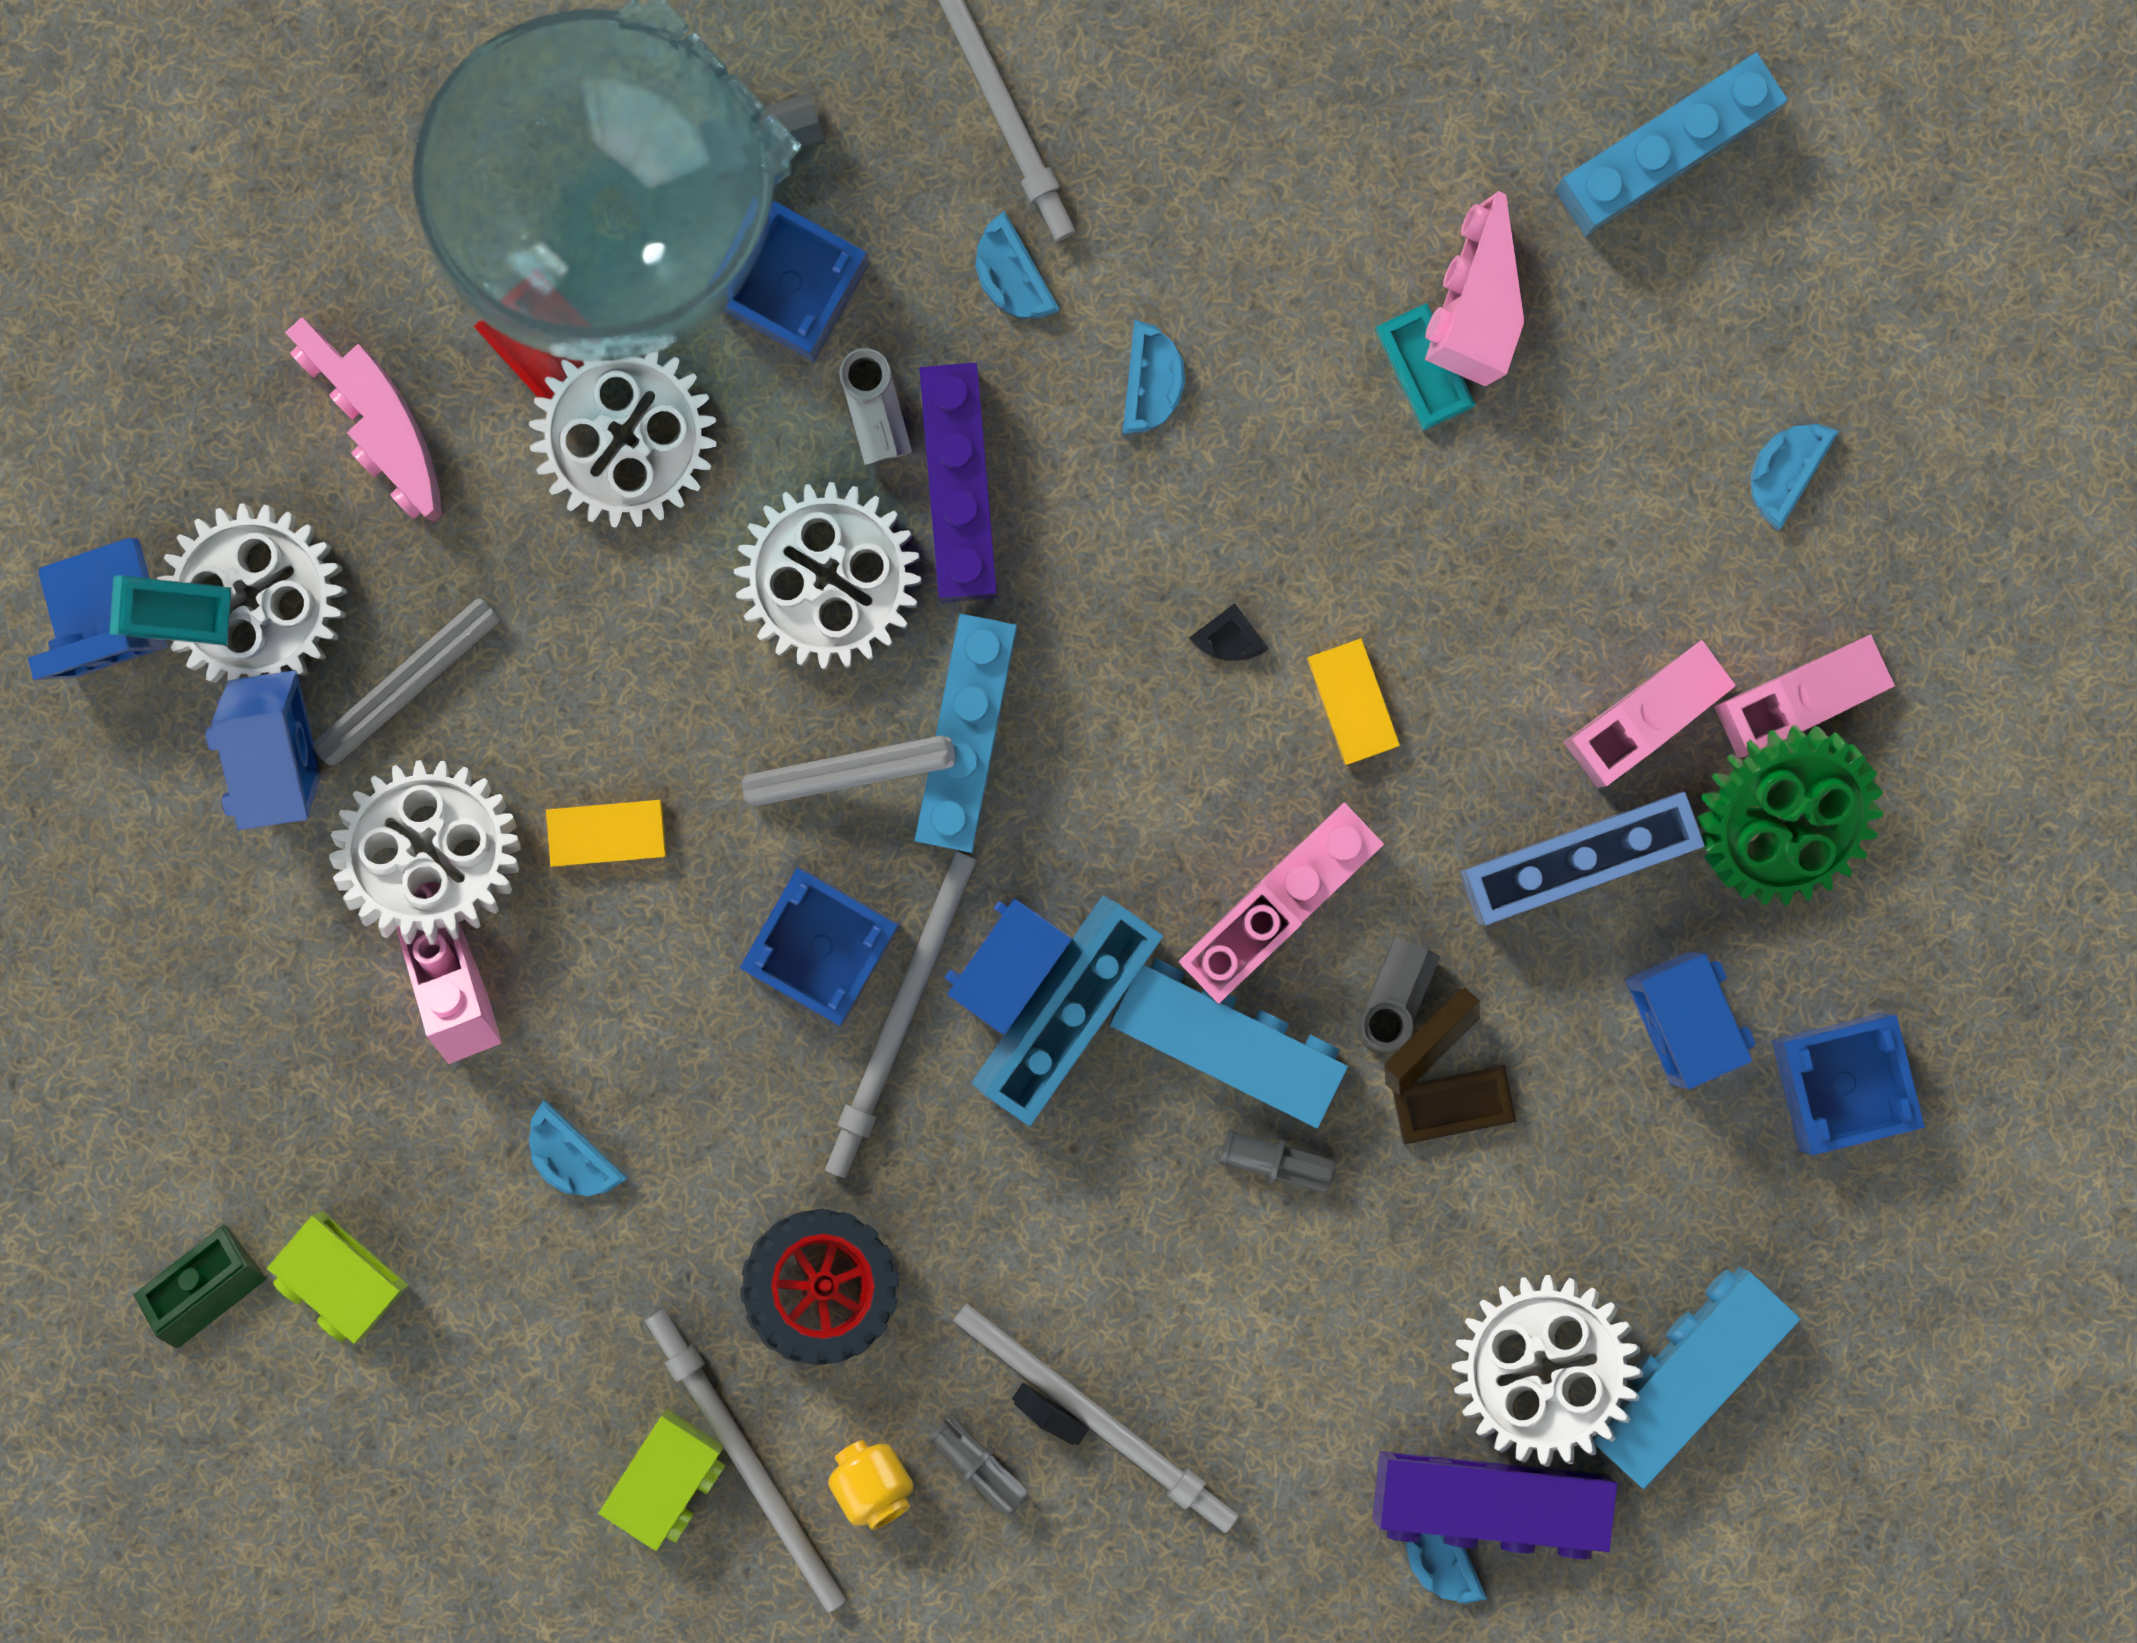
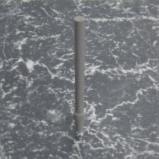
M939 0L1024 176L1021 185L1030 203H1037L1055 242L1072 236L1076 231L1059 198L1058 192L1061 190V186L1052 168L1044 167L965 1Z
M957 851L955 852L852 1105L845 1104L837 1126L842 1129L825 1168V1171L846 1179L862 1138H869L877 1119V1116L873 1115V1111L977 862L974 858Z
M968 1303L958 1312L953 1322L1169 1490L1167 1496L1185 1510L1189 1506L1224 1533L1232 1527L1239 1515L1204 1488L1206 1482L1189 1468H1186L1184 1471L1180 1470Z
M664 1308L657 1311L644 1321L668 1358L664 1362L675 1382L682 1380L826 1612H832L847 1601L703 1372L701 1367L705 1362L693 1344L686 1345Z

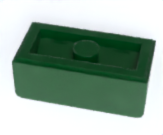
M223 1224L139 1289L133 1296L155 1336L170 1346L179 1348L262 1284L266 1278L233 1233Z

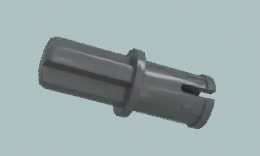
M1231 1129L1227 1132L1219 1160L1220 1165H1229L1268 1177L1267 1183L1273 1184L1275 1179L1322 1193L1328 1192L1331 1187L1336 1169L1333 1160L1286 1147L1285 1140L1279 1139L1278 1144L1236 1133Z
M952 1413L926 1439L963 1475L959 1479L963 1484L969 1480L1003 1515H1012L1027 1500L1028 1491L992 1456L995 1449L991 1446L987 1450L964 1428Z

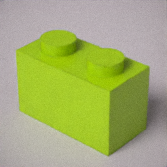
M324 1211L312 1215L267 1267L277 1277L273 1284L282 1295L295 1304L305 1301L320 1314L316 1321L327 1334L339 1342H343L347 1338L353 1344L363 1339L409 1286Z
M666 1409L598 1514L654 1551L658 1550L665 1537L676 1543L694 1515L685 1506L696 1489L707 1495L726 1466L717 1460L718 1455L723 1449L722 1444L671 1410Z

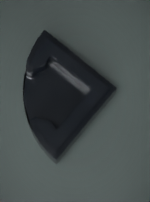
M1235 603L1188 638L1203 653L1221 658L1219 660L1224 659V661L1248 660L1269 650L1268 646Z
M1025 1383L1021 1384L1012 1397L1014 1405L1041 1429L1071 1445H1079L1089 1431V1428L1072 1414Z

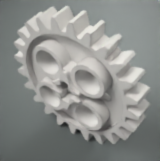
M633 340L628 341L623 355H616L611 342L604 341L603 358L596 359L586 347L581 348L584 365L577 369L569 361L562 360L561 364L567 378L563 382L548 376L545 378L547 385L555 392L552 399L535 397L534 403L547 413L545 419L529 421V427L544 432V439L529 445L530 451L547 453L549 458L541 463L536 470L538 474L555 472L558 476L549 488V492L552 495L560 493L565 489L572 492L566 505L569 511L578 507L583 501L588 503L587 519L590 522H593L598 517L602 509L608 511L612 527H617L622 512H629L635 526H641L642 510L648 508L659 520L664 519V511L661 502L669 499L674 505L682 508L684 503L678 492L682 485L696 491L700 489L697 481L690 475L693 469L710 470L711 465L706 460L698 456L700 449L716 447V441L701 435V428L715 423V417L699 415L697 408L703 405L709 399V396L706 393L691 396L687 391L697 378L694 373L685 375L680 379L674 376L679 364L678 358L673 357L663 366L658 365V347L652 345L644 358L637 357V348ZM612 377L626 379L632 389L630 402L619 410H611L605 407L599 397L602 384ZM647 391H652L655 394L653 402L632 428L633 434L637 437L636 443L632 447L626 443L619 445L599 476H592L590 473L591 467L613 440L614 436L607 430L609 425L613 421L618 424H624ZM660 411L672 413L679 423L676 437L665 444L652 441L647 433V423L650 417ZM578 424H588L594 427L599 436L596 449L586 456L572 454L566 446L568 431ZM626 458H635L641 461L645 468L643 483L638 488L632 490H624L618 487L613 479V471L616 464Z
M829 482L824 498H817L811 485H805L804 501L798 504L787 492L783 493V502L786 510L779 514L767 505L763 507L764 513L770 521L768 526L764 528L751 523L748 526L751 533L758 539L756 546L739 545L738 550L743 555L751 559L750 566L734 569L736 576L750 580V586L738 591L736 597L739 600L754 601L755 606L744 615L747 622H755L763 619L766 622L757 635L762 642L776 634L780 637L775 651L777 655L783 656L792 646L798 648L797 664L800 666L806 664L812 653L818 654V661L822 670L828 669L831 657L834 654H839L844 666L851 668L852 651L857 649L868 660L874 659L870 642L877 639L884 645L891 647L893 642L886 631L891 624L903 629L908 627L907 622L898 613L900 607L917 608L918 605L914 598L905 594V588L919 585L922 582L920 576L906 572L907 566L920 560L919 554L916 552H902L900 549L912 538L910 531H900L893 534L891 529L899 517L898 514L892 511L879 518L877 512L880 507V498L875 495L863 507L859 504V489L856 486L849 490L845 500L838 498L834 482ZM817 522L830 524L835 530L833 544L822 552L809 550L804 544L806 530ZM787 547H793L823 568L828 569L833 562L839 564L836 572L840 578L872 598V604L864 606L831 584H828L823 591L817 589L820 582L817 576L809 569L785 556L784 550ZM864 553L879 555L884 562L881 576L870 583L858 581L852 574L854 560ZM786 570L797 571L804 579L802 593L792 600L779 599L773 591L775 578ZM833 601L846 602L853 611L851 623L841 631H830L823 626L821 621L823 609Z
M243 503L239 504L237 520H233L226 510L218 508L216 509L217 526L212 527L205 521L196 519L194 522L200 537L193 540L180 534L177 536V540L185 550L182 557L165 554L164 559L176 570L174 576L157 577V579L202 584L206 578L218 575L224 587H231L230 610L246 600L247 596L243 589L247 585L256 589H263L277 579L284 569L289 566L294 568V574L285 581L273 584L256 596L259 604L256 609L243 605L231 612L229 616L227 645L173 642L170 648L174 652L180 653L190 649L193 650L186 664L189 669L197 670L206 663H209L206 680L217 683L226 671H228V680L246 678V675L254 677L286 672V669L289 667L292 670H297L299 675L306 676L308 670L303 658L307 654L320 660L326 658L323 650L317 644L320 638L337 641L339 636L327 627L329 619L345 618L346 613L332 607L331 604L332 599L347 594V589L331 585L329 579L336 576L343 569L337 563L323 564L322 560L329 554L332 547L326 542L313 546L310 545L316 533V529L313 526L307 524L294 533L297 516L286 512L276 524L274 508L269 505H263L257 519H254L251 507ZM266 543L271 550L270 564L265 570L253 573L247 564L249 550L254 545ZM298 590L304 599L303 610L297 618L285 620L279 611L280 600L286 592ZM250 622L256 631V641L248 651L239 653L232 644V634L238 625Z
M418 760L414 766L413 776L405 777L402 770L395 765L392 767L393 782L386 785L380 778L374 775L371 777L372 786L375 790L374 794L369 797L362 792L355 791L353 793V797L359 807L357 812L340 810L341 820L349 830H337L331 833L335 845L343 849L329 854L333 867L342 870L333 879L338 890H349L343 897L349 910L361 907L358 915L365 926L379 919L378 928L385 938H388L399 926L406 944H411L417 930H424L430 945L435 944L438 929L446 927L454 940L458 939V922L465 919L471 926L478 929L481 926L476 911L481 907L495 914L499 911L496 901L492 896L493 892L501 894L511 893L510 883L502 874L519 872L516 858L508 855L521 850L518 836L508 834L517 826L512 814H502L506 809V804L501 794L488 798L491 792L488 780L483 778L471 786L472 778L468 768L463 767L454 778H450L445 761L439 762L432 775L426 773L422 761ZM432 806L437 809L433 817L427 821L414 822L410 820L413 812L420 807ZM391 821L396 822L405 829L409 837L423 850L430 852L435 848L441 864L454 873L464 876L465 880L461 883L455 882L446 875L443 868L433 858L424 852L416 856L409 839L397 831L386 827L387 823ZM476 840L480 842L478 849L471 855L457 856L453 854L456 845L462 841ZM394 848L398 850L395 858L389 863L374 864L371 862L375 853L381 849ZM437 882L441 884L440 890L433 897L420 899L414 896L417 888L423 883Z
M1545 1275L1541 1291H1536L1532 1283L1524 1277L1521 1278L1520 1283L1521 1295L1515 1297L1508 1289L1501 1286L1499 1287V1294L1503 1304L1496 1308L1485 1300L1480 1302L1481 1308L1487 1316L1483 1323L1475 1319H1466L1465 1323L1476 1334L1473 1340L1464 1339L1456 1341L1455 1345L1468 1353L1469 1356L1467 1361L1452 1364L1453 1370L1463 1375H1468V1381L1454 1388V1391L1459 1396L1473 1397L1474 1401L1462 1413L1469 1419L1480 1416L1484 1417L1476 1431L1479 1436L1485 1438L1496 1431L1499 1432L1494 1447L1496 1450L1504 1453L1516 1442V1459L1525 1463L1533 1449H1537L1540 1464L1544 1466H1550L1554 1450H1559L1566 1463L1573 1464L1575 1457L1574 1446L1580 1445L1588 1454L1593 1456L1596 1454L1593 1441L1594 1436L1600 1434L1611 1442L1616 1439L1608 1425L1612 1418L1624 1423H1629L1631 1420L1619 1407L1622 1400L1639 1401L1640 1396L1626 1387L1627 1380L1643 1377V1371L1634 1366L1627 1365L1626 1360L1641 1352L1640 1347L1636 1344H1622L1621 1340L1629 1334L1632 1327L1628 1322L1610 1324L1618 1311V1308L1612 1302L1598 1310L1595 1309L1600 1294L1596 1289L1590 1288L1581 1298H1578V1283L1574 1279L1569 1278L1564 1284L1562 1291L1558 1292L1554 1278L1550 1275ZM1567 1321L1579 1322L1582 1327L1581 1341L1570 1350L1559 1349L1555 1343V1333L1558 1327ZM1511 1335L1523 1336L1526 1342L1524 1356L1515 1363H1503L1499 1356V1348L1503 1340ZM1594 1354L1597 1356V1362L1593 1365L1555 1370L1552 1372V1382L1549 1384L1538 1376H1530L1506 1386L1498 1385V1379L1501 1376L1541 1370L1543 1368L1542 1359L1548 1357L1556 1365H1564L1584 1358L1587 1355ZM1581 1377L1592 1378L1596 1384V1395L1591 1403L1583 1407L1571 1405L1568 1396L1570 1385ZM1524 1391H1535L1540 1402L1538 1412L1528 1420H1517L1513 1413L1515 1398Z

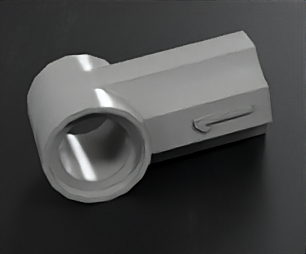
M860 348L850 352L841 363L839 376L864 465L881 463L913 453L893 382L892 371L886 358L878 351L870 348ZM869 360L875 362L882 370L880 384L871 391H860L854 388L850 383L852 368L861 361Z

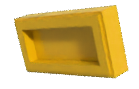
M1362 638L1306 658L1344 766L1400 746Z
M662 800L546 809L550 867L667 857Z

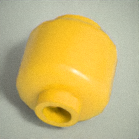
M860 1440L849 1445L835 1456L839 1466L829 1476L828 1485L852 1525L862 1526L868 1524L871 1531L877 1530L894 1521L910 1508L907 1499L913 1492V1482L890 1445L875 1444L868 1447L864 1440Z

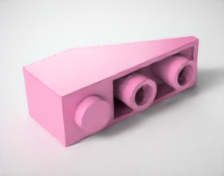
M1500 191L1481 204H1474L1468 211L1461 228V235L1466 237L1461 255H1457L1452 260L1444 277L1443 287L1449 290L1443 308L1439 307L1434 312L1425 334V338L1431 341L1425 357L1426 361L1485 387L1507 374L1524 325L1507 196Z
M1870 634L1714 706L1736 756L1741 758L1749 756L1747 741L1750 739L1762 749L1767 746V736L1770 730H1774L1782 740H1785L1791 726L1797 725L1803 732L1895 685Z
M1700 640L1563 743L1597 788L1608 786L1654 752L1736 685L1705 643Z
M437 882L423 883L417 888L414 896L420 899L433 897L440 890L441 884ZM458 922V939L454 940L446 927L438 929L436 942L430 945L424 930H417L411 944H406L401 935V929L397 926L396 930L426 1035L446 1062L450 1064L502 1044L489 997L460 922Z

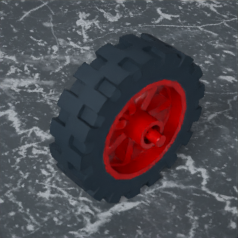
M814 1209L793 1214L776 1222L764 1235L757 1239L751 1248L753 1250L743 1266L742 1275L744 1277L743 1287L740 1288L742 1303L745 1304L748 1314L745 1316L752 1330H756L757 1334L761 1337L760 1340L770 1350H775L783 1355V1358L790 1361L809 1365H823L842 1362L866 1351L876 1339L882 1336L888 1327L886 1324L889 1321L890 1315L894 1314L898 1299H895L896 1287H899L898 1272L894 1271L891 1261L894 1258L887 1244L883 1245L877 1237L879 1234L869 1224L864 1225L857 1220L856 1216L846 1212L839 1213L830 1211V1209ZM811 1244L827 1245L818 1273H816L800 1248ZM836 1249L845 1253L856 1268L836 1276L830 1273ZM791 1255L806 1276L803 1281L779 1279L782 1267ZM859 1276L861 1293L858 1303L837 1292L838 1284ZM778 1289L801 1290L803 1298L787 1315L780 1303ZM829 1299L853 1312L842 1324L832 1329L827 1303ZM812 1302L817 1304L820 1330L808 1329L795 1322Z

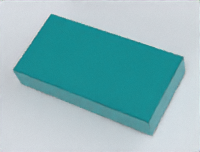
M1427 303L1374 328L1422 432L1476 406L1462 376L1425 360L1431 343L1430 340L1425 338V334L1433 315Z
M123 575L114 576L109 635L218 646L227 645L231 587Z

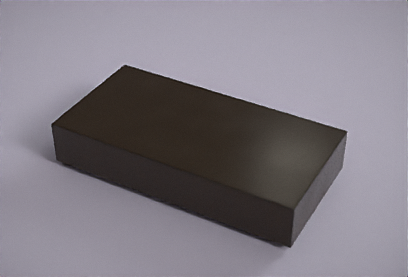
M1467 988L1460 989L1384 1064L1385 1084L1401 1097L1480 1019V1000Z
M1505 1065L1416 1082L1401 1097L1392 1091L1402 1144L1404 1145L1517 1122Z

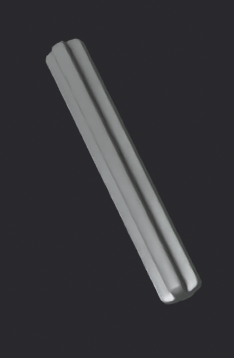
M481 598L474 600L321 734L312 745L317 755L326 764L331 766L341 762L494 628L500 620L495 610Z
M936 736L748 774L742 779L741 783L743 798L749 805L760 806L951 768L956 761L954 744L949 737Z

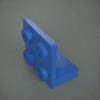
M126 538L39 569L38 573L55 639L48 641L49 651L28 657L33 680L73 679L168 648L166 640L109 635L114 576L123 575L149 578L138 538Z

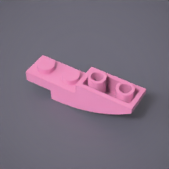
M301 317L285 332L297 345L290 354L313 378L322 372L331 381L336 389L329 396L352 420L359 414L363 416L347 432L358 444L351 452L352 455L373 477H376L382 471L397 486L390 494L391 497L412 519H415L422 513L427 519L436 522L443 515L439 485L428 447L407 402L389 375L365 348L357 344L342 357L311 323Z
M1345 802L1342 803L1305 840L1299 843L1178 962L1219 1004L1295 932L1305 919L1372 857L1384 843Z

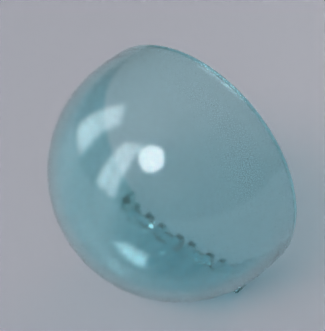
M633 0L619 11L603 9L564 11L518 24L496 35L465 58L440 87L424 116L417 137L413 159V187L422 231L432 256L445 280L477 316L505 337L530 349L560 358L602 362L631 359L658 352L678 343L704 327L728 306L743 287L757 263L766 241L772 214L774 186L791 174V163L789 160L799 152L801 145L773 115L760 121V118L766 111V107L735 74L729 75L727 73V66L696 33H692L683 40H680L687 33L689 25L665 0H651L644 6L638 0Z

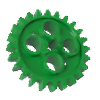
M1793 725L1789 730L1786 741H1783L1774 730H1770L1767 736V746L1762 749L1750 739L1747 741L1749 756L1746 759L1741 760L1737 756L1730 754L1727 759L1733 771L1729 775L1714 773L1712 775V778L1721 787L1719 792L1705 793L1701 797L1712 810L1697 816V821L1706 831L1701 835L1705 845L1703 848L1707 852L1704 859L1727 888L1733 886L1744 899L1754 894L1762 905H1767L1775 894L1782 904L1787 906L1792 900L1794 891L1798 890L1807 901H1810L1813 895V885L1819 882L1828 891L1833 890L1831 875L1836 871L1850 877L1852 871L1847 864L1850 857L1866 859L1868 856L1859 845L1861 840H1870L1878 837V833L1868 823V821L1882 817L1884 813L1874 802V800L1883 795L1882 789L1873 781L1877 773L1865 761L1866 757L1853 744L1849 745L1836 732L1828 737L1818 726H1814L1808 736H1806L1797 725ZM1779 782L1776 787L1770 790L1775 783ZM1830 791L1824 798H1822L1824 794ZM1757 834H1759V836H1758L1756 839H1754L1753 841H1751V839H1752L1753 837H1755Z

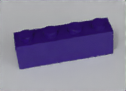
M977 362L919 367L938 597L941 603L997 598Z
M1379 1451L1372 1520L1381 1530H1387V1538L1397 1541L1420 1542L1422 1534L1444 1536L1443 1543L1455 1547L1477 1548L1478 1541L1481 1539L1501 1541L1500 1549L1514 1553L1533 1554L1535 1553V1546L1541 1545L1558 1547L1557 1554L1563 1557L1591 1559L1592 1551L1610 1552L1617 1482L1608 1475L1601 1473Z

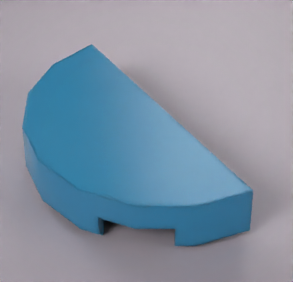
M1004 210L987 224L977 246L975 268L982 291L997 308L1016 318L1042 319L1060 313L1059 307Z
M1138 320L1134 321L1123 435L1146 433L1165 423L1179 406L1186 383L1184 360L1173 341L1164 335L1158 327Z
M1820 424L1793 426L1774 435L1758 452L1750 473L1751 496L1760 515L1777 531L1783 527L1839 431Z
M546 1099L542 1101L531 1119L529 1144L532 1153V1163L547 1183L565 1194L591 1196L609 1192L629 1178Z
M1422 1534L1420 1542L1405 1543L1410 1568L1425 1589L1443 1599L1454 1600L1463 1604L1487 1599L1465 1548L1444 1544V1536Z

